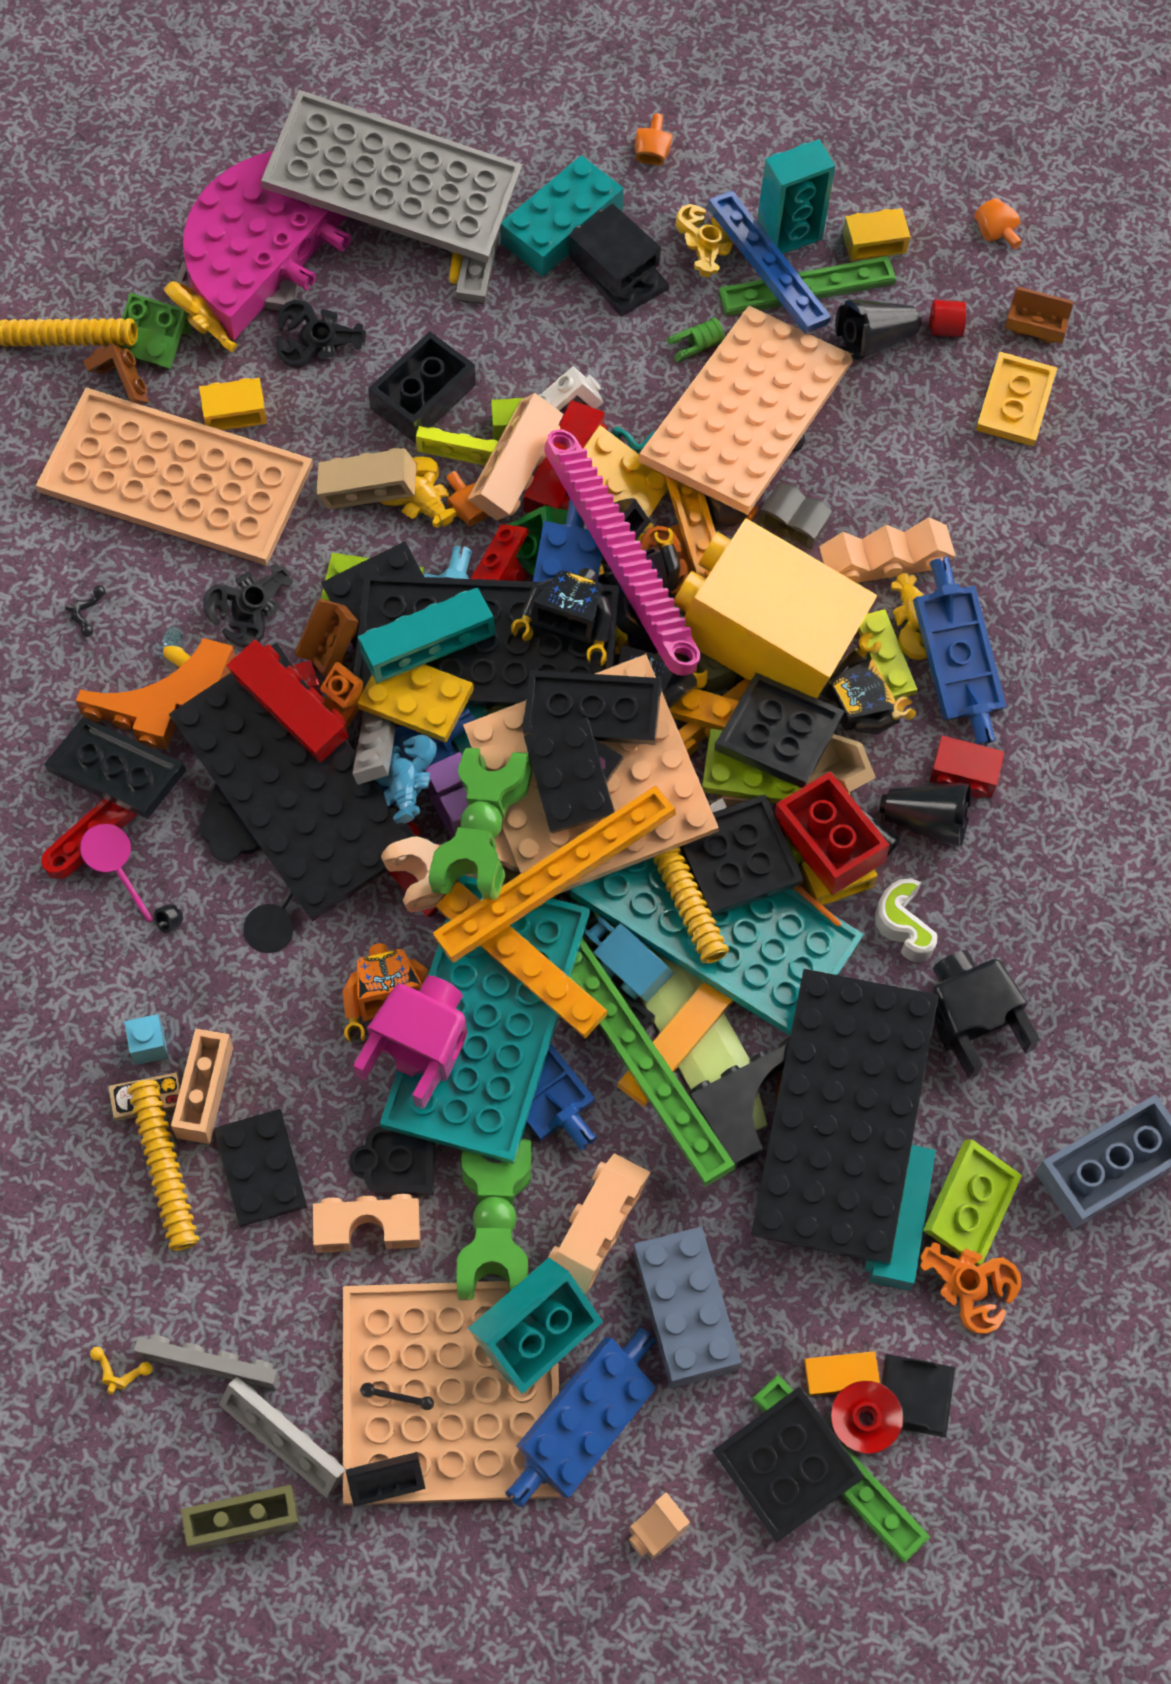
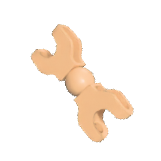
M502 827L494 841L497 846L496 852L505 872L504 882L508 883L521 873ZM417 836L390 844L381 855L384 865L390 872L407 871L413 874L419 881L410 885L402 899L409 912L436 907L435 905L443 896V894L432 892L428 880L434 852L441 845L434 844L427 839ZM474 874L464 875V876H468V877H472V878H476V879H477V877H478L477 875H474Z

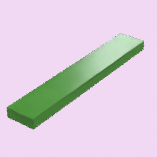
M888 256L798 273L817 299L894 285L896 283V277ZM763 280L720 287L718 290L725 316L742 314L748 306L758 310L783 306Z
M778 1374L752 1398V1401L764 1413L791 1393L793 1389ZM840 1441L865 1476L863 1480L842 1494L841 1497L904 1564L930 1536Z

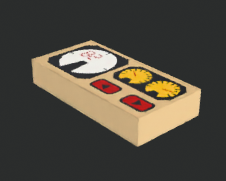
M177 1072L109 1086L114 1120L120 1121L138 1117L133 1114L132 1110L135 1108V1105L130 1104L132 1095L128 1094L127 1089L132 1084L143 1080L158 1082L156 1091L161 1093V1097L158 1100L162 1101L164 1105L161 1111L175 1110L180 1092Z

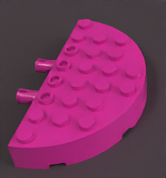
M273 151L243 160L215 178L199 195L192 206L184 229L183 249L190 287L195 295H200L205 300L209 308L225 327L227 336L233 340L265 307V300L276 294L281 288L280 284L283 280L292 281L306 291L310 289V286L314 285L316 274L302 266L324 242L344 252L351 241L350 234L337 229L347 216L261 188V179Z

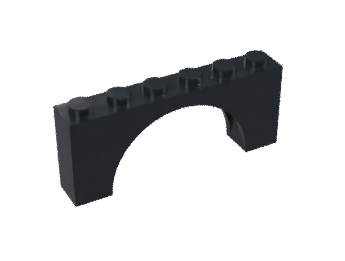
M790 1037L782 1041L778 1045V1049L770 1053L767 1050L759 1052L749 1060V1064L741 1068L738 1065L732 1066L720 1075V1079L712 1083L709 1080L703 1081L691 1090V1100L735 1164V1170L729 1174L757 1160L763 1150L754 1126V1101L757 1092L764 1083L775 1074L784 1070Z

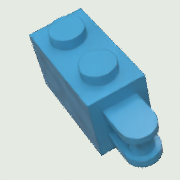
M599 915L596 918L598 922L590 930L586 929L584 931L598 945L593 953L601 959L599 963L610 978L617 974L624 981L620 987L634 1000L640 996L648 1003L672 977L674 972L621 923L614 929ZM609 930L611 932L610 935L601 942L599 939Z

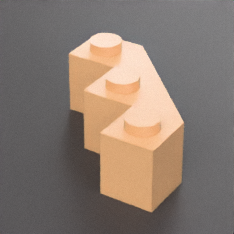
M929 517L905 532L884 525L863 539L842 532L819 546L824 564L855 583L893 578L902 573L912 574L932 571L929 564L930 561L941 558L942 561L943 557H949L951 560L956 557L947 526Z
M615 1153L607 1163L601 1161L592 1177L595 1184L584 1204L578 1203L569 1219L572 1226L561 1246H554L548 1258H551L570 1272L585 1295L592 1287L606 1255L616 1243L626 1218L639 1200L651 1173Z

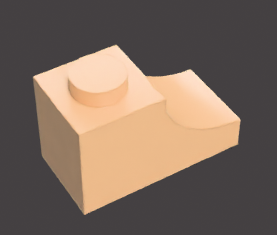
M666 1492L655 1501L644 1515L630 1526L629 1532L633 1536L628 1540L641 1557L647 1554L653 1560L686 1533L690 1521Z

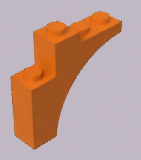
M202 638L195 652L179 669L166 678L144 688L119 693H100L80 689L76 698L79 711L83 717L94 722H100L102 719L112 722L114 726L122 730L129 731L132 728L137 742L154 750L157 747L167 750L176 728L169 713L230 673L226 665L235 658L233 646Z

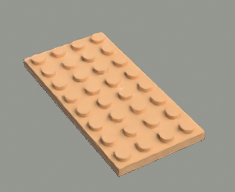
M748 306L642 449L638 462L748 515L853 362L851 357L853 354L809 333L804 334L802 330Z
M85 388L36 484V488L39 493L267 566L313 467V461L311 458Z

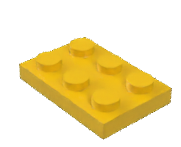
M999 351L976 431L1034 447L1057 367Z
M600 425L583 448L587 449V458H592V467L598 468V476L603 477V485L608 486L609 495L613 494L614 503L628 498L636 499L646 515L650 517L668 490L664 474L638 462L639 454Z
M423 664L380 683H376L371 675L357 705L363 711L447 743L474 690L472 682Z

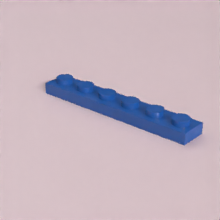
M731 190L709 199L706 208L804 334L828 325L831 315L736 194Z

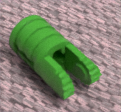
M713 317L709 321L669 336L666 340L668 345H675L688 338L692 346L691 348L679 351L674 356L677 363L698 354V352L701 353L702 350L721 344L725 334L718 319Z

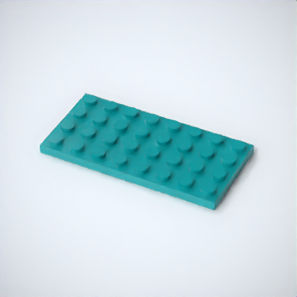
M654 857L575 887L570 893V897L590 908V910L615 926L621 923L642 943L788 1036L791 1035L803 969L839 975L864 936L862 932L838 917L836 918L841 921V926H835L798 892L789 889L713 916L712 918L716 921L715 926L720 930L719 935L723 936L725 940L723 944L728 946L729 951L722 959L708 964L701 962L700 956L702 954L697 953V945H694L691 941L693 936H689L687 933L688 927L684 926V919L679 916V910L674 906L675 901L670 897L671 892H668L666 889L667 883H664L661 879L662 874H659L658 866L653 862Z
M464 875L460 877L459 882L480 900L484 899L478 889L476 878ZM550 898L510 926L570 978L589 918L590 908ZM447 918L445 924L451 920ZM438 944L428 976H435L449 982L463 994L456 1009L465 1016L467 1037L447 1081L440 1079L424 1109L414 1104L412 1096L424 1073L411 1077L397 1070L380 1121V1127L514 1164L559 1016L480 946L452 963Z

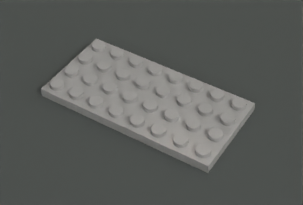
M299 90L261 179V188L488 263L501 222L504 219L521 173L522 164Z

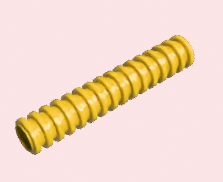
M92 318L90 321L88 319H81V321L79 319H72V321L70 319H64L63 321L61 319H55L54 321L52 319H46L45 321L43 319L36 321L34 319L27 321L25 319H20L19 321L16 319L10 321L3 319L0 321V346L8 347L11 345L17 347L20 345L26 347L29 345L34 347L38 345L43 347L47 345L52 347L54 344L58 347L63 346V344L65 346H71L72 344L74 346H80L81 344L83 346H89L90 344L92 346H98L99 344L101 346L108 344H118L119 346L127 344L128 346H133L137 340L138 332L136 323L132 318H127L126 320L123 318H118L117 320L114 318L108 320Z
M678 847L655 856L653 862L658 866L659 874H662V881L667 883L666 889L668 892H671L670 897L675 901L674 906L679 910V916L684 919V926L688 927V935L693 936L691 941L694 945H697V953L702 954L700 956L701 962L714 963L725 957L729 948L726 944H723L725 940L723 936L719 935L720 930L715 926L716 921L711 917V911L706 908V901L702 900L703 895L701 891H697L699 886L696 882H693L694 876L692 873H689L690 868L685 864L684 856H681V849Z
M143 1080L132 1084L127 1089L129 1095H132L130 1104L135 1105V1108L132 1110L133 1114L138 1116L135 1123L137 1126H140L138 1134L143 1136V1139L140 1141L141 1145L146 1147L143 1153L149 1158L146 1164L148 1167H151L149 1176L154 1177V1180L151 1182L152 1186L157 1188L154 1195L156 1198H159L157 1206L162 1208L160 1217L165 1219V1222L162 1224L163 1228L168 1230L165 1236L166 1239L171 1241L168 1244V1248L173 1251L183 1250L196 1245L200 1239L199 1236L194 1234L197 1228L191 1223L194 1220L193 1215L189 1214L191 1205L186 1204L189 1198L187 1194L183 1193L186 1187L184 1183L180 1182L183 1178L182 1174L177 1171L180 1168V1164L175 1162L177 1153L172 1152L175 1146L173 1142L169 1141L172 1137L171 1132L167 1131L169 1123L164 1121L166 1112L161 1111L164 1105L162 1101L158 1100L161 1097V1093L156 1091L158 1082Z

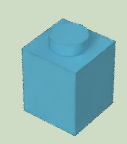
M158 1014L124 1021L129 1051L135 1065L169 1058L164 1028Z

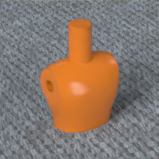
M659 113L653 114L650 128H637L634 149L635 159L640 163L661 166L669 155L673 135L661 130L664 117Z
M994 198L976 210L974 218L978 222L982 236L988 242L1003 237L1013 249L1021 246L1022 240L1014 232L1020 225V217L1013 208L998 198Z
M457 471L448 474L446 478L455 490L446 500L449 509L454 508L457 517L463 520L468 527L488 518L489 515L467 500L476 483L466 486Z

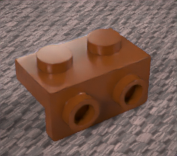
M1017 287L1010 306L1005 329H1009L1018 335L1028 334L1039 337L1044 342H1058L1062 344L1074 303L1064 298Z
M318 599L296 647V656L313 661L321 674L328 676L336 662L343 664L350 640L357 633L358 620L345 605Z

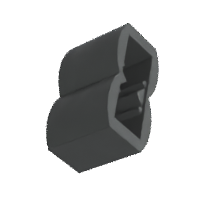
M778 483L761 508L758 521L812 550L829 524L832 511L823 501L805 497L796 486Z

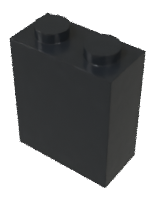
M612 203L604 210L597 211L592 219L585 224L579 225L572 230L569 235L568 253L617 297L660 265L661 246Z

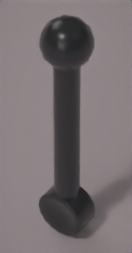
M369 1382L364 1383L360 1388V1392L365 1398H371L372 1396L384 1397L420 1405L423 1410H431L434 1406V1400L429 1396L418 1398L374 1388L373 1384Z

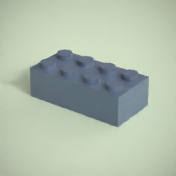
M1155 1094L1041 1162L1035 1173L1073 1230L1171 1172V1115Z
M702 1226L635 1243L633 1257L670 1389L739 1371L742 1362Z

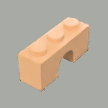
M409 1194L393 1195L391 1200H377V1197L361 1196L352 1202H342L340 1198H325L321 1200V1203H313V1243L316 1253L351 1251L352 1233L359 1225L364 1223H374L382 1228L386 1249L421 1247L419 1199L412 1198Z

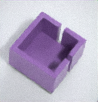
M460 752L425 769V772H430L427 795L451 839L455 837L457 828L460 827L463 811L469 806L466 799L467 793L458 774V767L462 758Z

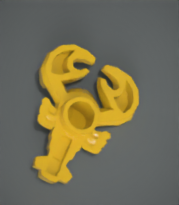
M692 204L682 206L676 213L675 227L681 234L685 235L688 248L695 250L699 261L694 262V269L699 270L700 276L710 277L712 273L717 274L720 266L714 263L717 255H728L734 242L713 216H711L713 218L711 220L712 225L706 224L697 228L705 220V209Z
M171 281L165 286L166 294L179 307L189 313L186 319L196 330L202 334L209 331L221 342L222 346L230 352L235 351L239 345L229 340L225 327L200 295H195L192 288L182 283L178 284L176 281Z
M414 457L412 459L416 463L415 496L381 501L380 503L385 506L405 505L402 513H405L406 516L414 519L419 513H423L430 518H434L432 521L434 527L447 526L453 522V518L457 514L454 508L445 509L441 501L442 498L449 496L447 489L441 484L434 486L439 476L438 464L429 457Z
M902 573L891 583V590L901 593L903 605L895 608L893 611L896 625L900 626L905 620L908 621L900 631L897 642L903 654L910 659H926L927 654L925 647L922 646L924 642L921 633H919L921 631L913 599L923 596V593L913 586L917 581L914 575L908 576L907 573Z

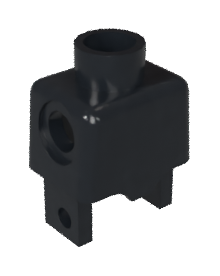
M963 950L945 957L932 968L939 981L931 991L932 994L939 995L934 1026L945 1050L953 1049L968 1079L977 1076L983 1066L971 1043L974 1039L1009 1024L1025 1054L1036 1048L1040 1038L1024 1011L1028 1002L1000 960L991 959L976 966L969 952Z

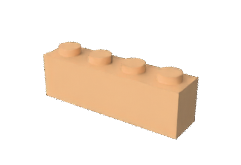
M536 393L521 399L467 500L495 520L508 515L512 516L520 506L521 501L518 499L521 493L531 485L534 479L532 473L535 467L541 464L546 457L544 446L548 434L551 431L560 430L558 424L564 414Z

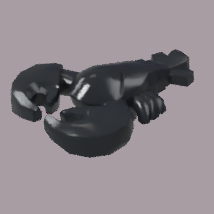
M294 299L288 301L279 310L278 330L283 331L284 324L288 319L292 320V323L288 325V331L294 330L306 320L307 323L298 334V338L305 348L302 349L293 338L287 337V342L290 344V348L287 349L283 344L282 336H278L276 341L277 354L286 365L301 368L310 362L312 356L318 350H320L318 357L326 358L335 356V347L347 345L348 343H352L356 350L362 349V344H365L366 331L363 330V324L357 323L353 329L336 324L338 318L336 312L322 309V319H319L313 307L305 300Z
M277 563L271 565L272 574L260 578L256 582L250 572L240 575L239 578H235V582L241 589L225 584H214L205 592L202 600L203 609L209 621L214 625L220 624L215 610L218 609L221 613L220 617L223 620L225 619L228 600L232 601L231 612L233 618L250 621V623L234 622L229 624L231 629L239 631L238 634L231 632L227 628L222 630L225 638L234 645L247 647L254 639L259 642L264 637L265 626L262 612L267 617L272 618L273 614L280 608V604L273 601L272 598L279 590L280 585L290 587L293 582L290 578L291 573L284 566L280 567Z

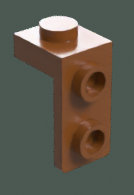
M115 344L101 346L92 351V356L83 360L88 372L100 375L117 368L130 401L141 405L149 402L146 395L147 386L143 379L138 376L134 366L136 365V360L129 349Z

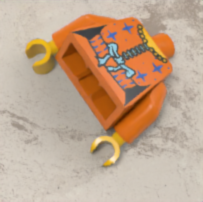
M382 943L371 946L369 956L362 957L357 961V971L351 973L343 989L345 1018H349V1024L344 1030L346 1039L351 1043L350 1032L353 1029H360L363 1042L366 1038V1031L359 1023V1017L362 1016L363 1022L373 1020L392 989L398 984H405L419 991L430 970L417 960L409 959L402 949L389 951L387 945Z

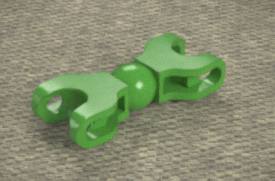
M468 747L464 750L458 767V774L467 793L466 799L469 806L465 808L461 815V824L457 828L455 837L442 844L434 852L428 878L433 893L448 894L458 878L463 875L474 874L478 876L477 886L482 893V898L493 900L498 898L505 879V872L496 852L497 846L494 839L498 837L502 830V818H505L507 809L512 804L523 799L528 793L533 770L528 753L514 752L505 767L497 771L485 770L486 763L480 753V748Z
M521 1139L514 1164L507 1162L493 1163L487 1161L482 1155L462 1151L463 1182L470 1191L476 1194L478 1205L472 1217L473 1225L476 1229L475 1239L457 1257L458 1300H472L475 1296L477 1282L486 1275L495 1274L502 1276L508 1282L510 1291L528 1276V1257L513 1242L512 1231L517 1222L516 1211L513 1207L514 1198L517 1194L524 1191L531 1182L530 1139Z

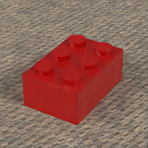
M831 771L776 803L775 817L783 834L831 895L836 894L886 863L890 844Z

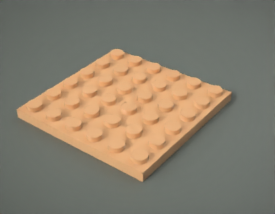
M646 654L595 673L656 678ZM662 691L656 745L600 742L624 758L607 783L615 811L656 785L674 806L676 815L558 894L719 832L715 817ZM526 701L463 725L471 747L480 748V753L486 763L485 770L497 771L505 767L514 752L528 753L523 735ZM532 770L527 795L507 809L505 818H502V827L519 871L522 874L603 819L551 833Z
M507 1281L477 1282L475 1296L472 1300H458L457 1283L343 1286V1467L350 1469L417 1452L426 1488L364 1505L512 1499L513 1496L509 1498L505 1491L510 1488L525 1469L524 1463L526 1462L525 1456L516 1445L559 1394V1372L557 1363L522 1394L501 1376L467 1329L510 1292ZM369 1382L373 1384L374 1388L418 1398L429 1396L434 1400V1406L431 1410H423L420 1405L384 1397L372 1396L371 1398H365L362 1396L360 1388L364 1383ZM345 1471L343 1474L344 1506L353 1505ZM541 1483L529 1499L563 1497L553 1486L548 1483Z

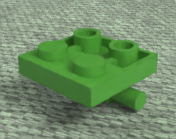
M130 293L122 318L124 320L127 318L134 320L138 332L137 340L133 346L125 344L122 347L129 349L136 359L171 369L182 333L189 335L192 329V325L186 322L188 313L182 308Z

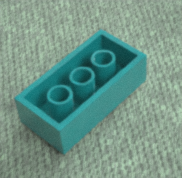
M820 139L809 143H802L793 149L782 153L777 152L765 158L757 222L782 254L823 239L836 165Z
M580 155L501 222L500 243L543 277L569 255V235L575 227L582 226L592 219L597 211L604 210L612 203L620 210L623 209L624 188L588 159Z

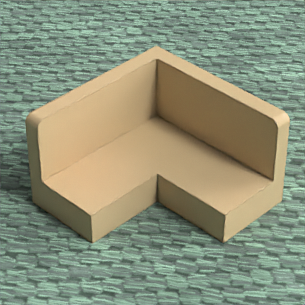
M834 734L808 784L831 771L849 793L876 777L863 744Z

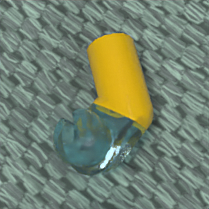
M170 627L163 636V655L178 667H181L191 656L184 652L182 630L178 627Z

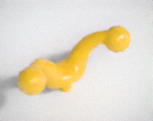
M96 1346L90 1351V1357L94 1361H100L103 1369L102 1382L109 1386L107 1389L108 1394H113L116 1388L124 1390L140 1374L148 1376L153 1370L151 1363L142 1362L138 1368L123 1375L121 1378H117L113 1375L112 1368L104 1355L103 1349Z

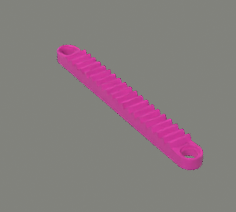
M565 430L551 431L547 436L544 446L545 455L667 668L677 675L685 676L692 674L700 660V652L691 637V628L685 627L684 617L680 618V609L674 608V599L668 597L669 590L667 588L663 589L662 578H657L656 569L652 570L651 559L646 560V551H641V542L635 541V532H630V523L624 522V513H619V504H614L613 494H608V486L603 485V477L598 476V468L592 467L593 460L592 458H587V449H582L577 439L570 432ZM561 443L566 445L568 449H558L553 444ZM681 653L688 656L690 662L679 661L675 654Z

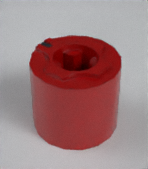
M933 300L929 319L930 335L963 337L966 324V302Z

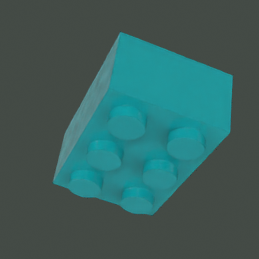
M547 1258L467 1329L501 1376L523 1394L603 1321L570 1272L551 1258Z

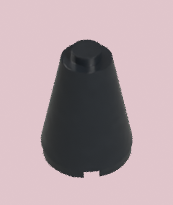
M851 299L844 301L845 305H840L837 309L835 331L837 337L842 336L846 345L840 346V348L853 354L851 355L852 361L861 360L916 335L921 327L922 318L919 311L912 305Z
M961 782L890 788L888 794H882L880 813L885 814L886 821L950 846L960 847L963 845L969 820L967 811L968 807L971 806V784Z

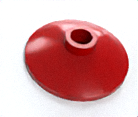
M857 1381L843 1388L836 1396L831 1409V1423L837 1438L846 1447L858 1453L873 1454L887 1449L896 1441L903 1425V1412L899 1400L889 1388L874 1381ZM869 1413L873 1419L870 1425H863L859 1420L860 1414Z

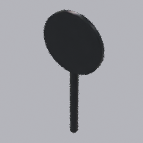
M290 889L279 906L263 904L254 908L246 917L243 928L244 936L247 943L253 949L262 953H273L283 949L290 942L294 929L293 921L285 910L293 897Z

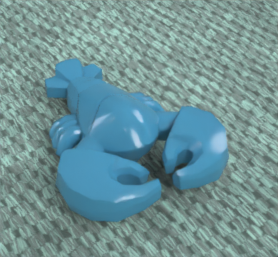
M417 735L403 742L404 747H406L404 749L405 753L413 758V761L401 758L399 755L401 749L398 746H394L389 775L375 779L379 786L389 787L384 791L387 806H391L396 801L399 811L393 818L397 824L401 822L403 824L408 823L420 813V808L415 805L416 797L422 789L428 787V782L430 781V772L423 771L431 764L437 750L436 743L426 735Z

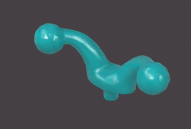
M615 427L612 430V434L619 439L623 436L628 446L637 451L638 454H640L656 432L654 430L646 437L642 444H638L633 436L621 427Z

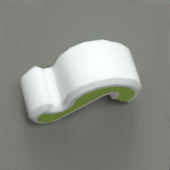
M910 878L900 879L885 889L875 910V925L880 933L889 940L905 942L901 950L905 958L913 962H924L933 954L937 944V933L904 908L917 894L921 882Z

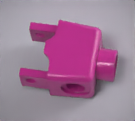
M427 976L419 991L405 984L396 985L367 1027L369 1038L353 1065L356 1076L366 1081L383 1051L394 1058L398 1071L411 1077L424 1073L412 1094L414 1104L424 1109L440 1079L447 1081L467 1037L465 1016L456 1009L463 997L461 991L449 982L435 976Z

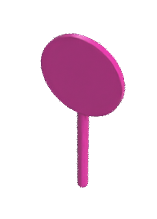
M100 824L89 829L83 836L80 845L81 856L84 862L91 869L98 872L109 873L116 871L146 921L151 923L153 921L152 916L121 868L128 861L131 852L128 836L122 829L111 824Z

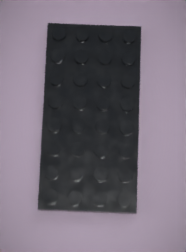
M365 574L358 636L365 634V632L372 628H379L392 623L401 616H409L425 609L431 604L443 602L453 598L460 592L470 591L478 587L494 616L496 635L435 659L425 665L472 682L474 690L466 705L510 707L526 701L530 670L595 674L614 666L616 618L620 589L619 585H603L602 596L606 597L609 601L612 623L608 642L604 641L603 648L606 651L607 660L602 666L601 658L603 654L601 652H593L590 663L587 660V650L594 645L595 639H591L589 644L534 625L532 620L530 625L533 629V636L530 640L524 641L522 639L526 627H521L517 635H513L511 624L516 619L522 618L523 614L521 611L531 589L542 582ZM357 638L354 674L363 681V692L372 674L361 654Z
M276 642L271 645L281 657L278 661L285 668L290 665L295 669ZM231 673L169 713L172 721L312 922L388 871L381 859V855L390 844L415 837L406 823L403 824L401 822L397 824L394 821L393 816L398 811L393 804L387 806L384 791L375 780L357 784L353 776L356 752L347 740L320 763ZM302 680L300 683L308 690V685Z
M803 969L751 1231L752 1237L890 1265L939 995Z

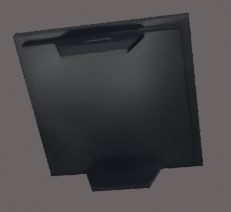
M885 1354L881 1384L889 1388L900 1402L903 1412L902 1429L946 1438L956 1367Z

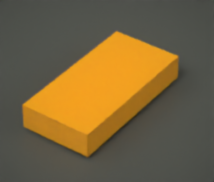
M875 1351L806 1358L804 1360L809 1396L836 1394L849 1384L857 1381L867 1380L880 1383Z

